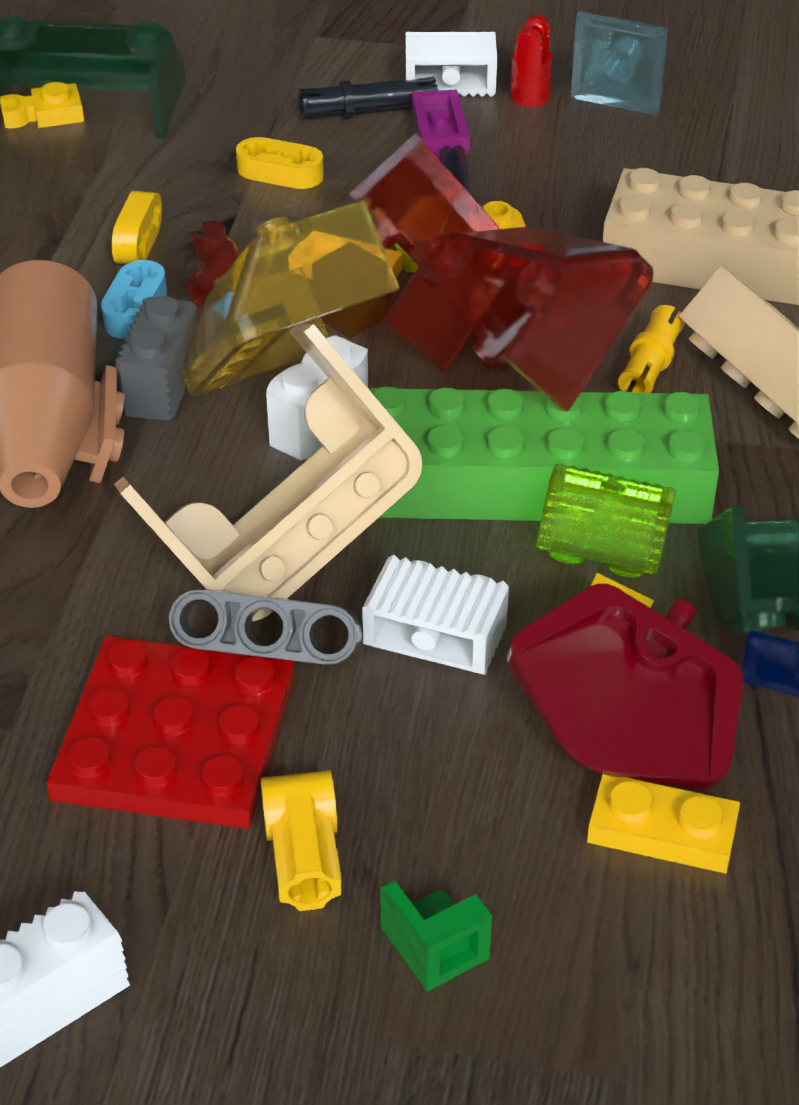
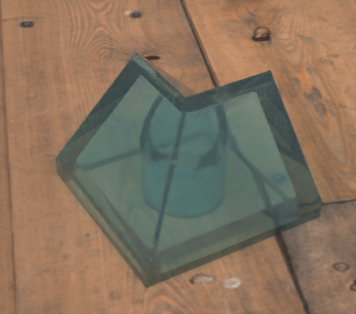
M579 11L576 15L571 98L658 115L661 106L669 28Z

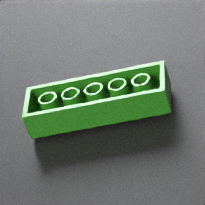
M368 388L414 442L422 458V471L417 483L379 518L711 524L719 466L708 394H690L687 392L667 394L632 393L628 391L573 392L570 390L515 391L512 389Z

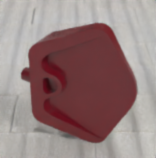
M598 583L588 587L521 629L513 637L506 657L510 670L554 739L580 765L611 777L630 778L700 791L714 789L728 773L734 749L743 689V673L739 665L730 657L686 631L697 613L695 607L689 602L675 598L664 616L619 588L610 584Z

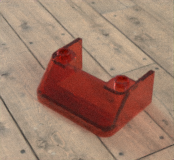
M417 133L410 137L350 193L352 198L375 219L368 227L384 246L390 250L395 244H398L472 328V332L477 337L470 346L491 369L499 364L508 370L564 335L580 321L576 314Z
M533 227L451 233L447 236L437 237L428 245L424 252L422 263L383 321L438 368L446 371L504 282L518 285L517 298L519 302L532 312L502 358L559 409L568 412L649 289L653 280L654 270L652 265L633 248Z

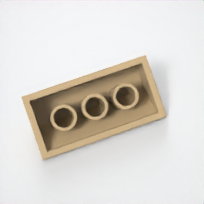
M721 265L679 315L694 330L688 339L712 359L718 353L727 359L720 368L742 387L747 388L751 382L757 386L760 391L754 396V399L778 419L784 413L788 414L794 420L788 430L799 439V328Z

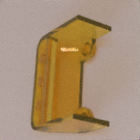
M364 200L293 223L290 222L288 216L278 217L261 224L255 229L258 237L249 243L228 271L213 282L215 287L207 295L182 373L191 396L201 395L302 360L306 351L289 332L298 323L314 324L323 336L328 338L329 335L322 321V316L395 292L400 288Z

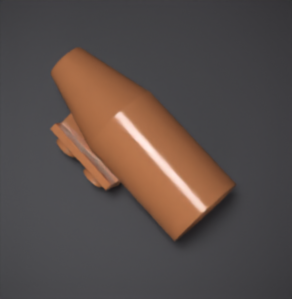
M47 260L21 262L0 273V491L11 503L26 508L45 506L55 500L74 460L90 463L89 481L101 483L108 461H118L124 440V429L116 427L120 422L125 400V393L117 391L116 367L106 365L101 381H95L97 299L88 281L77 271L66 265Z

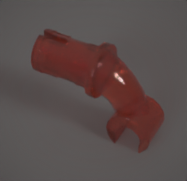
M214 220L202 222L204 236L191 233L197 257L205 264L186 281L185 288H189L187 291L188 296L201 306H210L228 285L240 281L245 274L239 248L227 236L223 223Z

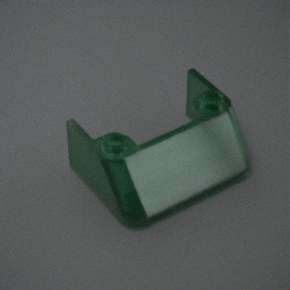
M6 16L0 19V97L9 95L14 85L44 86L52 82L76 83L77 88L151 91L155 139L165 140L185 83L184 61L171 33L167 29L154 22L121 25L24 20L19 16Z

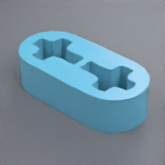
M137 260L124 265L119 270L101 302L103 326L106 333L119 339L127 338V332L131 331L130 325H133V319L137 318L136 312H139V306L143 305L142 299L167 296L166 276L162 265L150 260Z

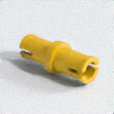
M671 305L656 307L650 316V321L645 331L636 335L630 346L631 358L618 379V386L621 391H626L633 379L635 384L631 390L632 393H651L660 371L668 368L674 357L673 344L685 325V322L679 317L680 311L675 315L671 324L668 322L675 307Z

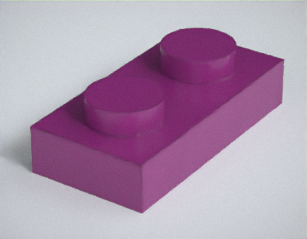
M457 89L412 92V113L422 157L433 156L440 159V150L446 145L451 148L460 145L464 148L465 153L469 154L470 136Z

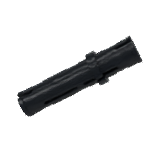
M434 76L369 84H351L350 81H340L339 86L299 89V110L301 111L302 119L328 115H341L343 119L353 118L355 113L412 108V92L438 91V86L435 84L436 79Z

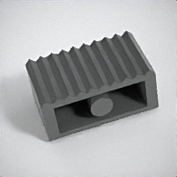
M167 296L147 297L142 299L143 305L139 306L140 311L136 312L137 318L133 319L134 324L130 325L131 331L127 332L128 337L124 339L125 344L121 345L122 351L118 352L119 358L115 359L119 391L125 393L122 413L129 417L170 421L176 414L201 351L198 348L200 341L197 339L199 332L196 330L198 327L196 322L198 315L195 313L197 306L192 301L175 300Z

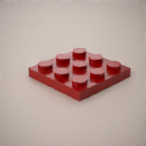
M106 636L46 785L50 801L251 829L262 792L261 778L267 775L294 684V661Z

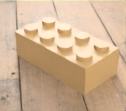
M649 168L623 169L604 222L600 274L701 290L722 265L763 299L799 305V190L783 192L759 188L751 183L729 184L709 181L705 177L697 175L681 177L661 174Z

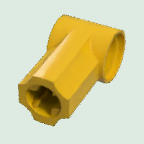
M331 770L261 778V791L267 841H273L279 900L281 903H289L295 906L298 911L324 908L328 901L341 895V871L338 849L336 848L334 833H337V813Z

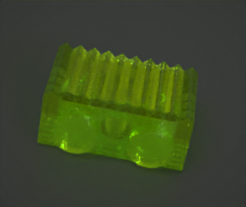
M556 463L547 488L536 548L548 550L551 558L566 564H579L584 559L608 564L611 572L623 577L638 578L643 576L644 573L657 575L676 490L672 487H662L659 484L651 485L647 481L639 482L636 479H626L623 476L615 477L610 473L603 474L600 471H590L587 468L579 469L575 465L567 466L564 463Z

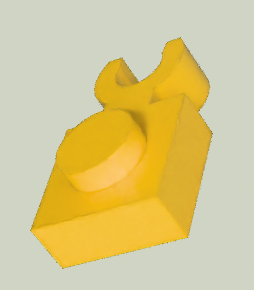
M52 82L41 88L31 89L32 96L9 94L0 97L5 128H19L37 121L38 128L84 122L82 104L76 83Z

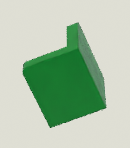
M396 881L380 887L381 929L427 992L490 959L492 914L476 894L454 904L446 892L439 890L412 903Z

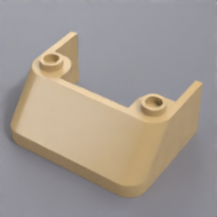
M298 323L289 332L328 377L311 392L304 407L306 425L323 446L234 525L217 508L204 502L188 503L163 521L124 476L114 484L120 494L207 590L283 599L289 598L417 483L421 475L422 458L417 446L314 324ZM267 607L263 608L253 616L252 621L261 620L274 610Z

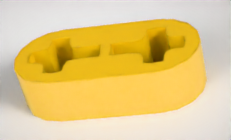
M265 137L248 138L237 144V171L243 178L296 189L312 188L323 181V154L315 147Z
M131 191L113 229L112 255L115 263L128 264L133 261L147 259L161 225L162 202L159 193Z

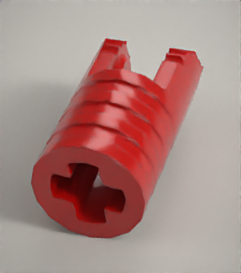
M541 13L530 16L524 23V28L516 35L517 42L515 44V51L512 53L510 98L514 103L525 107L541 106L550 100V77L552 74L551 65L553 58L550 52L551 35L549 33L551 30L548 19L542 16Z

